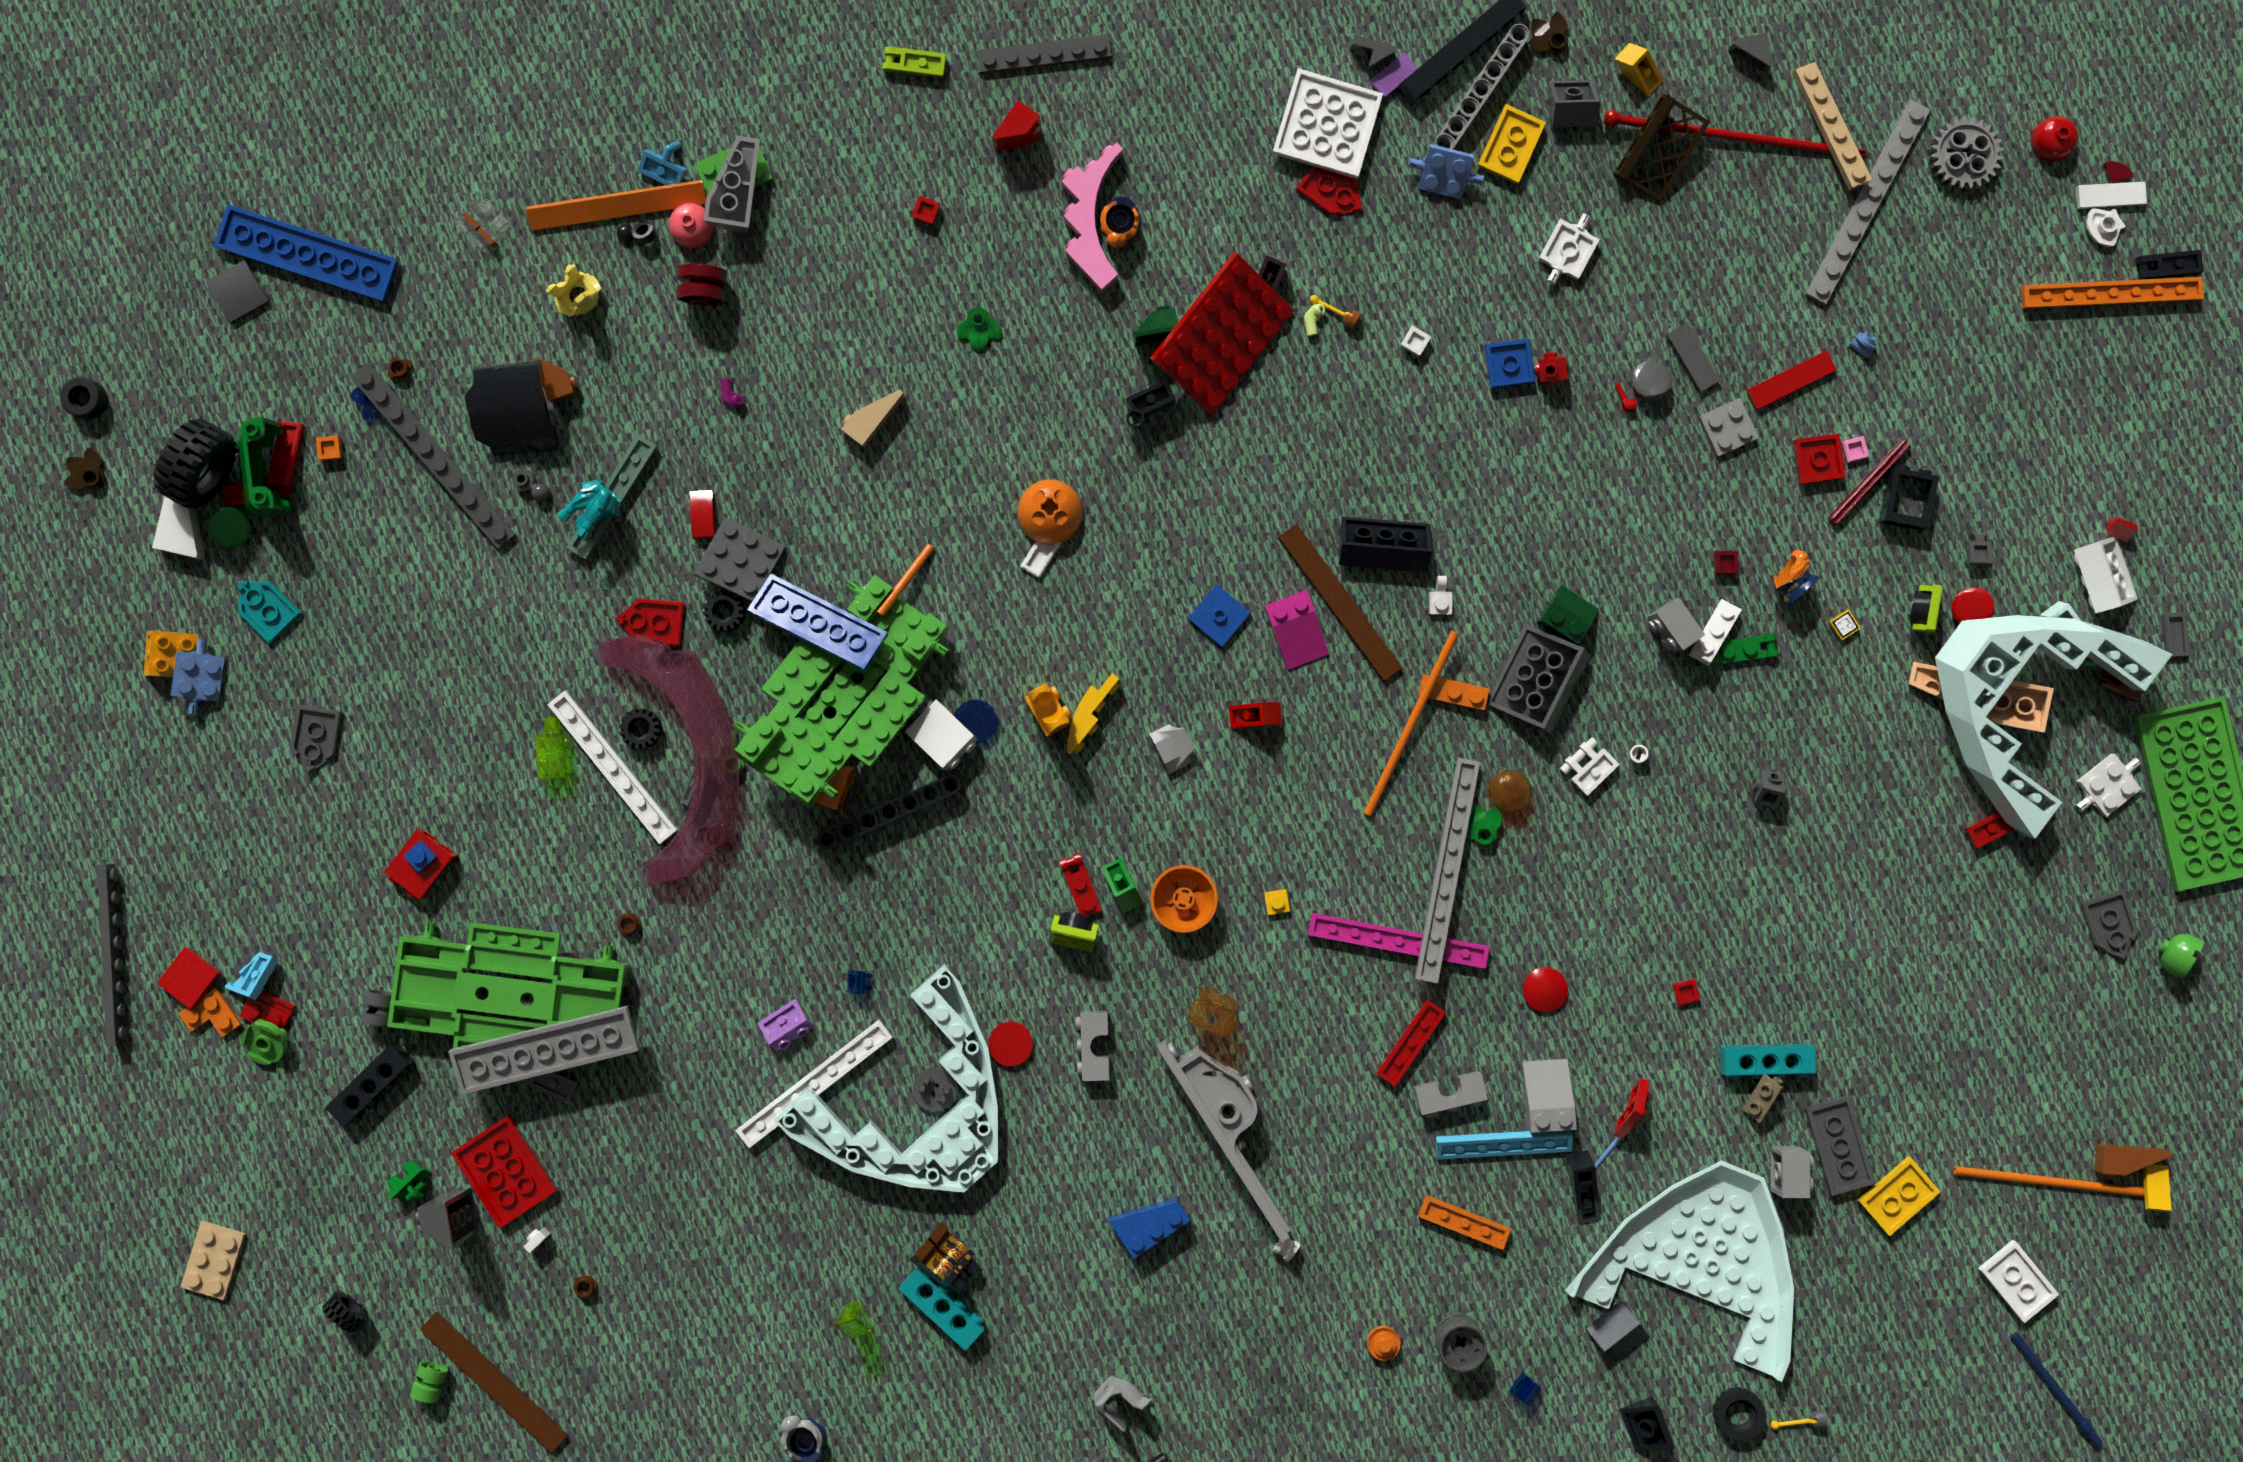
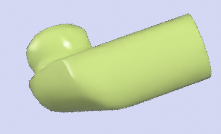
M1314 304L1304 315L1307 337L1318 335L1316 322L1325 314V307L1322 304Z

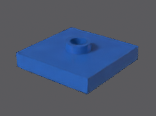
M1530 339L1484 345L1490 390L1535 383Z
M1216 584L1188 619L1223 647L1251 612Z

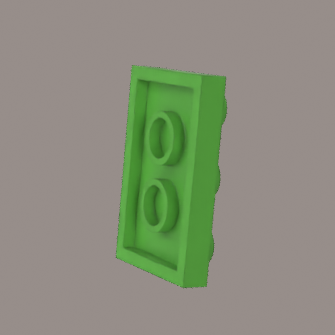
M760 146L754 188L774 180ZM731 148L694 163L701 180H703L707 195L711 191Z

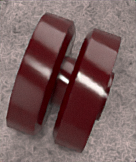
M682 264L678 266L677 279L682 284L676 286V300L687 304L721 306L725 304L726 291L721 287L727 284V270L705 264Z

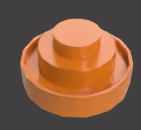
M1381 1325L1370 1331L1367 1337V1347L1374 1358L1387 1361L1394 1358L1400 1350L1401 1342L1399 1336L1391 1327Z

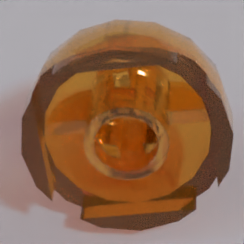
M1516 770L1497 772L1490 779L1487 786L1489 803L1504 814H1515L1522 811L1529 804L1532 797V786L1529 779L1523 773Z

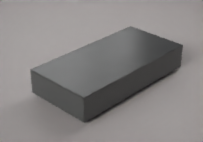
M2186 612L2161 614L2164 650L2172 654L2170 658L2190 657Z

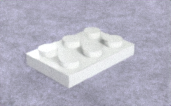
M2014 1240L2010 1241L1978 1268L2023 1323L2027 1322L2059 1295Z

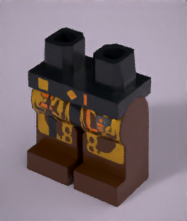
M942 1222L910 1258V1261L939 1283L943 1289L948 1286L951 1290L958 1293L967 1283L958 1275L961 1270L972 1277L980 1266L972 1258L974 1253L968 1250L962 1242L958 1241Z

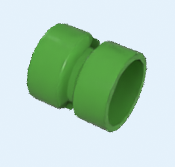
M420 1362L415 1375L418 1380L413 1382L410 1396L417 1401L437 1403L443 1389L441 1384L445 1383L448 1368L433 1362Z

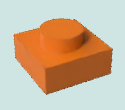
M340 436L316 438L319 461L343 459Z

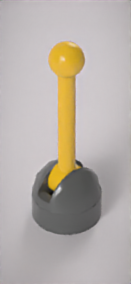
M1816 1410L1810 1414L1809 1419L1786 1422L1772 1421L1770 1427L1773 1430H1777L1779 1427L1810 1423L1816 1429L1827 1428V1419L1824 1410Z

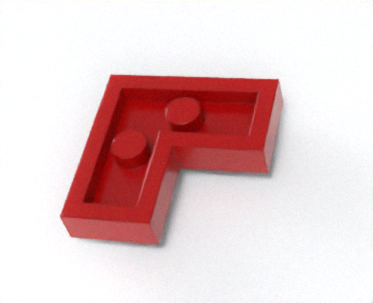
M1640 1078L1632 1088L1628 1107L1617 1120L1614 1136L1623 1139L1628 1132L1632 1133L1638 1120L1642 1121L1647 1111L1645 1103L1650 1096L1648 1091L1649 1081Z

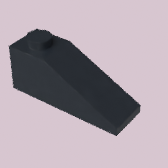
M1585 1150L1566 1154L1567 1170L1578 1223L1583 1224L1601 1220L1596 1167L1589 1151Z

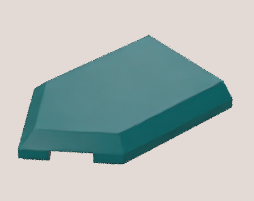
M238 581V614L268 644H272L301 616L302 612L271 581Z

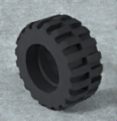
M192 419L182 424L180 429H176L173 436L166 441L165 447L159 453L160 456L156 460V468L153 471V484L157 492L187 509L202 507L206 505L207 501L210 502L213 499V496L221 490L223 483L225 484L227 481V477L233 469L232 465L236 460L235 454L237 453V444L231 434L204 419Z

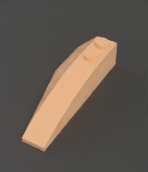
M1913 662L1908 684L1943 699L1937 666ZM2012 681L1986 718L1996 724L2045 733L2054 688Z

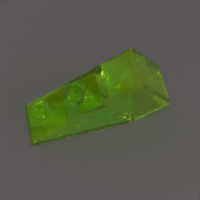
M858 1300L845 1304V1308L842 1309L835 1322V1326L848 1339L869 1333L873 1328L865 1302L858 1303Z

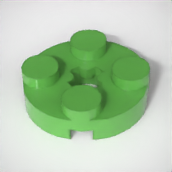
M258 1019L244 1030L241 1043L243 1047L246 1045L249 1051L247 1055L252 1060L260 1064L269 1065L272 1062L279 1061L286 1054L288 1034L284 1029L277 1027L273 1023ZM261 1039L265 1040L268 1043V1045L265 1046L264 1041H262Z

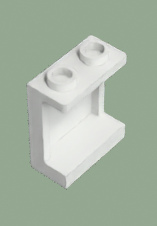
M935 700L905 731L946 771L954 769L961 761L959 758L965 752L969 753L976 746L975 742L978 739L938 700Z

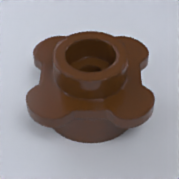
M398 357L391 358L388 376L391 379L401 378L402 381H407L410 378L409 369L412 367V362L408 359L401 360Z

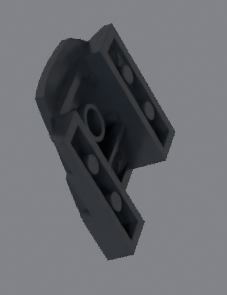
M541 360L473 369L474 383L465 395L468 416L474 438L490 447L493 456L534 451L540 453L559 449L560 443L556 425H551L543 391L546 381Z

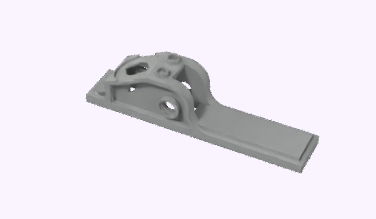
M1165 1040L1157 1045L1159 1052L1283 1243L1290 1238L1288 1234L1291 1231L1290 1227L1235 1142L1238 1135L1254 1122L1257 1115V1103L1251 1092L1254 1090L1252 1083L1246 1075L1242 1077L1238 1071L1229 1065L1224 1066L1209 1056V1052L1199 1046H1196L1177 1059L1179 1053L1172 1042L1167 1044ZM1209 1071H1215L1216 1076H1211ZM1225 1106L1233 1107V1111L1229 1114L1222 1112Z

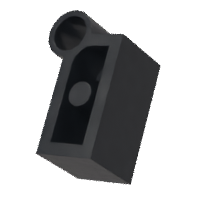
M1167 379L1126 397V404L1129 408L1126 423L1129 428L1133 430L1141 428L1144 418L1176 403V398ZM1134 414L1139 415L1141 422L1136 425L1131 424L1129 417Z

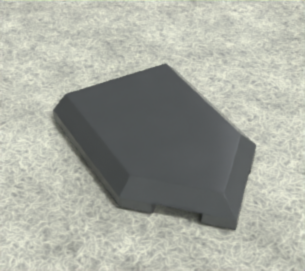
M297 704L290 750L299 759L308 774L335 756L342 711Z
M2125 889L2080 902L2094 945L2124 960L2129 946L2138 934Z

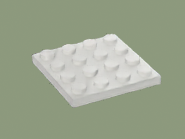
M1298 68L1272 154L1358 179L1383 93Z

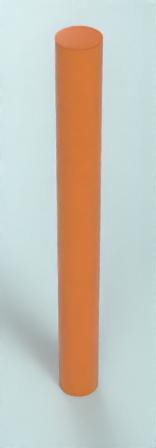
M927 544L876 611L878 616L883 618L934 551L932 545Z

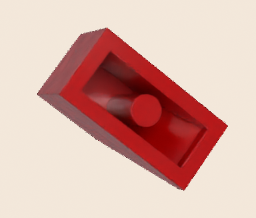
M1280 702L1229 706L1230 728L1282 724Z

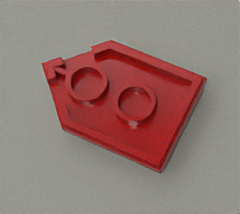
M1312 166L1295 188V190L1330 215L1362 211L1358 179Z
M639 598L615 619L635 643L680 647L685 604L678 601Z

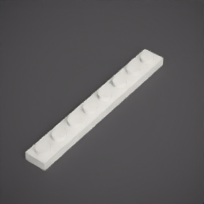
M567 691L562 692L547 704L659 844H662L678 831L677 827Z
M880 1019L735 1131L750 1148L779 1126L774 1121L775 1116L809 1085L819 1095L893 1038L892 1034Z

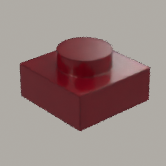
M1714 551V574L1738 573V551Z

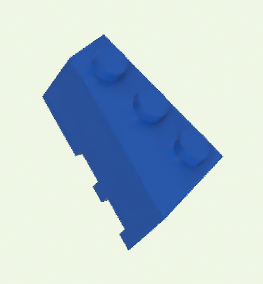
M1173 1198L1143 1208L1109 1216L1108 1221L1133 1259H1135L1188 1223L1190 1216L1178 1198Z

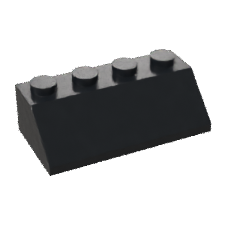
M1341 516L1338 552L1339 565L1428 573L1432 554L1430 524Z

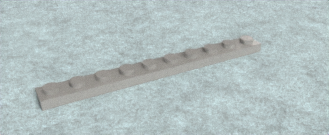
M1913 100L1908 101L1870 172L1872 180L1863 185L1805 293L1806 296L1823 305L1829 300L1930 109Z
M1457 758L1414 979L1438 983L1480 766V762L1463 758Z

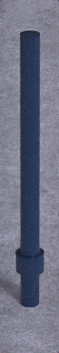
M2018 1332L2011 1335V1340L2077 1423L2076 1427L2080 1432L2086 1434L2095 1447L2100 1446L2103 1441L2093 1430V1425L2088 1418H2084Z

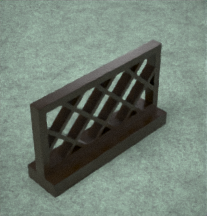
M1662 93L1614 171V174L1661 201L1710 121L1676 101L1670 95ZM1676 106L1681 109L1683 119L1671 122L1669 113ZM1697 119L1702 122L1697 132L1689 133L1687 121ZM1683 122L1686 135L1674 138L1672 125ZM1668 127L1670 139L1658 142L1657 132L1660 128ZM1686 138L1688 144L1686 151L1677 154L1675 141ZM1671 142L1673 155L1661 158L1659 145ZM1656 147L1658 159L1646 162L1644 153L1648 148ZM1674 158L1676 167L1672 172L1664 173L1662 161ZM1659 162L1661 175L1649 178L1647 165ZM1643 167L1645 179L1635 181L1630 177L1636 168ZM1662 178L1663 188L1657 194L1652 191L1650 181ZM1646 182L1647 187H1645L1641 183Z

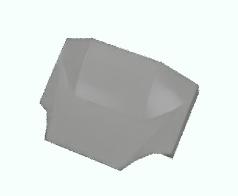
M1168 724L1149 734L1169 774L1190 764V757L1195 748L1185 728H1177Z

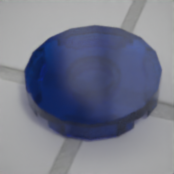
M979 699L969 700L961 704L954 715L958 721L978 738L975 742L976 744L990 740L998 726V717L994 708L987 702Z

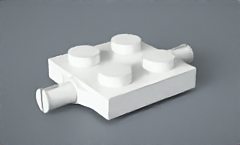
M1582 214L1578 224H1570L1561 218L1558 221L1538 260L1553 269L1547 279L1549 283L1552 281L1551 284L1555 285L1560 274H1566L1575 280L1579 279L1600 240L1589 234L1585 229L1591 219L1589 215Z
M2116 754L2108 755L2076 781L2082 788L2085 796L2082 801L2075 805L2076 808L2083 812L2090 805H2093L2104 817L2109 816L2141 790L2132 775V772L2142 765L2137 758H2133L2127 765H2124Z

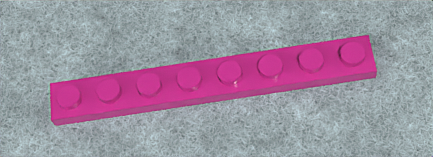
M1316 913L1311 914L1308 935L1416 956H1419L1423 933ZM1446 938L1442 960L1486 969L1490 946Z

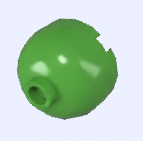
M2190 934L2175 935L2170 941L2165 939L2159 949L2162 952L2161 964L2163 968L2172 976L2182 980L2197 959L2196 951L2201 952L2204 941Z

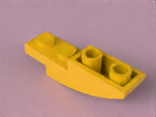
M1113 673L1099 690L1091 685L1080 701L1073 716L1068 735L1067 752L1070 755L1073 752L1078 754L1085 745L1083 739L1086 735L1092 736L1098 729L1099 725L1096 723L1099 719L1092 715L1093 712L1099 713L1106 704L1103 701L1108 693L1112 696L1120 686L1117 683L1119 678Z

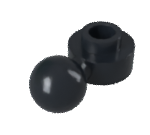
M643 221L634 228L623 224L618 227L616 234L622 242H630L635 238L639 244H648L656 237V230L651 222Z

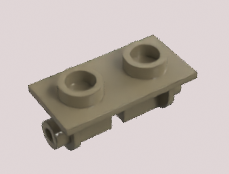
M1764 1074L1743 1107V1110L1757 1122L1761 1123L1782 1090L1781 1083L1783 1081L1779 1077L1771 1079Z

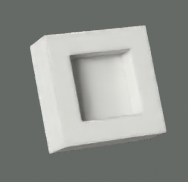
M1412 325L1400 347L1419 357L1431 336Z
M545 1227L540 1231L535 1229L526 1238L529 1242L523 1247L531 1253L551 1233Z

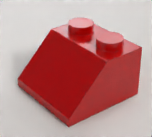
M1017 100L992 135L994 149L1001 151L1029 146L1032 141L1036 142L1042 134L1040 130V115Z

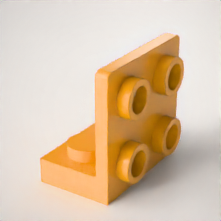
M147 631L144 676L173 677L176 651L188 653L196 651L199 635Z

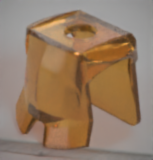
M1205 987L1199 989V998L1192 1004L1188 1019L1192 1025L1220 1037H1226L1235 1028L1237 1021L1235 1012L1239 1006L1229 993L1222 995L1215 987ZM1211 1011L1219 1015V1021L1216 1024H1209L1206 1020V1015Z

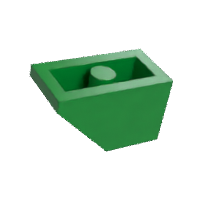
M1121 858L1101 867L1123 913L1144 904Z

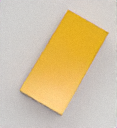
M2152 1164L2143 1168L2145 1210L2172 1211L2168 1166Z

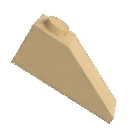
M898 390L856 410L852 415L848 414L841 423L843 426L841 430L865 448L905 397L904 393Z

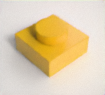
M1286 889L1264 892L1267 915L1290 911Z

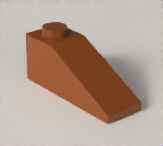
M2096 1143L2094 1171L2102 1173V1177L2116 1179L2117 1175H2128L2172 1156V1151L2162 1148Z

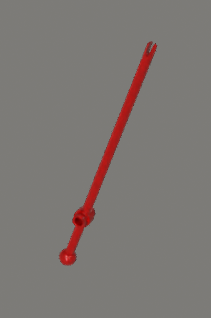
M1608 110L1605 112L1603 123L1609 128L1615 127L1618 124L1642 127L1646 119L1622 116L1616 110ZM1670 117L1671 122H1674L1675 119ZM1684 124L1672 125L1673 132L1685 133ZM1688 125L1689 133L1697 132L1701 126ZM1668 127L1660 128L1658 133L1662 136H1669ZM1708 127L1702 135L1831 154L1827 144ZM1857 148L1859 152L1867 153L1865 149ZM1860 154L1862 158H1865L1867 156L1865 154Z

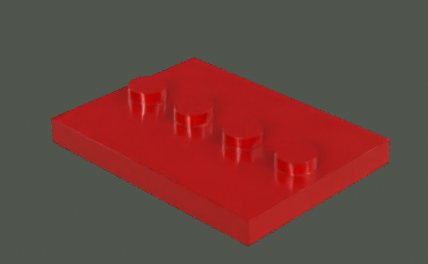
M510 1114L451 1152V1155L499 1229L558 1191Z

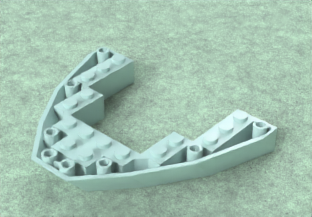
M2014 615L1966 620L1959 624L1935 657L1945 711L1966 766L2008 825L2023 836L2035 839L2062 803V801L2009 763V760L2022 743L1986 718L2034 651L2038 648L2065 669L2077 670L2085 658L2089 657L2129 688L2137 691H2146L2172 656L2171 653L2141 639L2078 619Z
M943 964L911 993V997L954 1044L939 1059V1063L966 1091L967 1095L901 1153L872 1120L854 1135L809 1085L774 1118V1121L789 1137L851 1172L914 1188L964 1193L998 1162V1105L989 1050L960 982L948 967Z

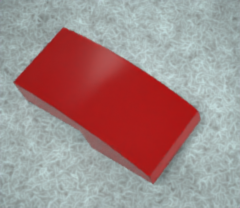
M713 490L690 492L692 539L714 538Z

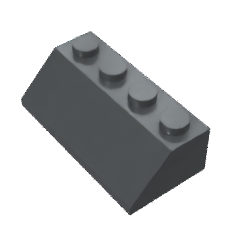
M471 1188L444 1192L417 1208L416 1221L420 1225L421 1231L448 1250L454 1249L478 1233Z

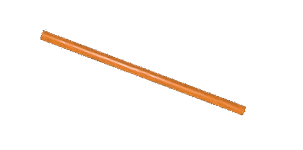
M1452 630L1363 812L1368 816L1372 817L1457 641L1459 634Z
M1954 1166V1175L2144 1197V1188Z

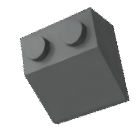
M1593 80L1548 82L1549 113L1552 127L1565 129L1577 126L1581 128L1597 126L1600 99Z

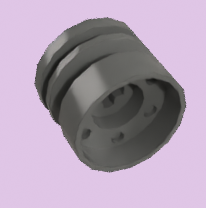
M1452 1313L1438 1323L1435 1330V1343L1446 1365L1456 1371L1464 1372L1477 1368L1484 1361L1487 1354V1342L1478 1323L1471 1316L1463 1313ZM1459 1336L1463 1341L1459 1342L1456 1340V1337Z

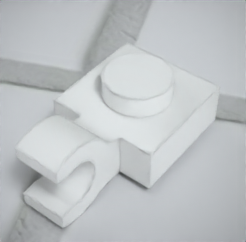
M1436 576V592H1429V614L1452 615V592H1446L1447 576Z

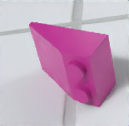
M1307 590L1264 606V611L1287 670L1329 654Z

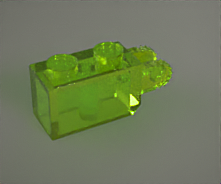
M549 715L543 722L544 734H539L535 738L538 779L542 780L569 778V773L573 771L572 760L568 759V750H571L570 737H567L566 733L562 732L561 722L558 717Z

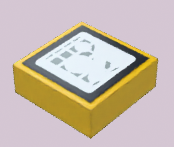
M1849 609L1828 622L1840 641L1860 629Z

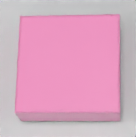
M1864 436L1841 442L1846 464L1869 458Z

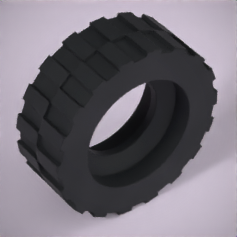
M1731 1387L1727 1391L1721 1392V1395L1715 1400V1405L1713 1404L1714 1412L1712 1414L1717 1427L1727 1437H1731L1736 1441H1747V1439H1753L1755 1435H1759L1762 1427L1764 1428L1765 1426L1764 1422L1766 1419V1410L1762 1405V1401L1746 1388ZM1735 1403H1744L1750 1410V1417L1744 1424L1736 1425L1729 1420L1728 1410Z

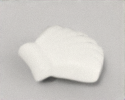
M2093 208L2087 215L2086 229L2089 231V235L2093 237V241L2106 247L2114 246L2120 229L2126 227L2116 209L2105 211Z

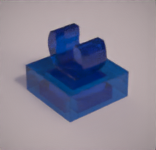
M848 970L847 992L865 994V990L869 991L872 989V986L865 985V979L871 978L873 975L862 970Z
M1524 1372L1521 1373L1510 1389L1516 1397L1527 1405L1530 1402L1533 1403L1535 1401L1533 1397L1542 1390L1540 1389L1541 1386Z

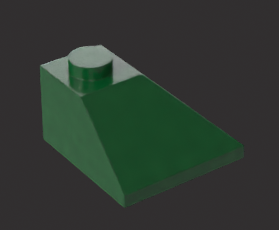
M1170 306L1158 307L1157 311H1153L1134 332V344L1164 341L1178 323L1175 308L1170 309Z

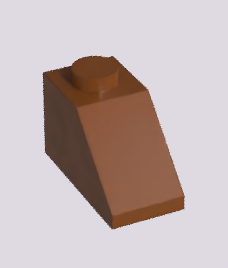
M538 357L534 358V361L541 360L546 381L543 388L550 403L556 404L578 396L576 389H579V384L575 376H571L567 371Z

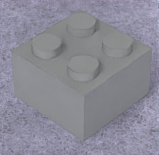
M1680 598L1667 602L1647 617L1650 620L1648 622L1649 627L1654 633L1658 632L1663 639L1661 643L1668 652L1676 653L1683 651L1705 635Z
M1770 1146L1771 1191L1782 1198H1810V1192L1813 1191V1180L1810 1178V1169L1813 1168V1157L1810 1155V1152L1799 1146Z

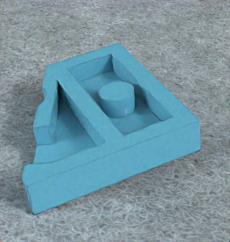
M259 952L248 965L239 971L242 976L234 984L228 982L224 988L256 1001L263 991L268 978L274 972L279 960Z

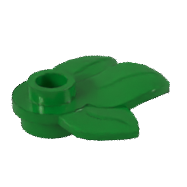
M982 307L971 309L967 319L960 322L957 328L958 339L969 338L972 348L977 352H981L986 347L989 339L999 341L1002 337L999 323L989 318L988 312ZM980 314L983 318L980 323L974 320V316Z
M1472 804L1466 839H1474L1481 846L1492 845L1497 838L1496 830L1502 824L1499 808L1495 806L1486 812L1482 807ZM1483 831L1489 832L1490 837L1488 839L1482 838L1481 833Z

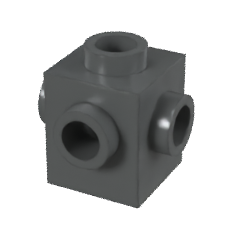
M1762 769L1759 776L1755 777L1752 782L1755 803L1777 809L1787 791V785L1784 784V775Z

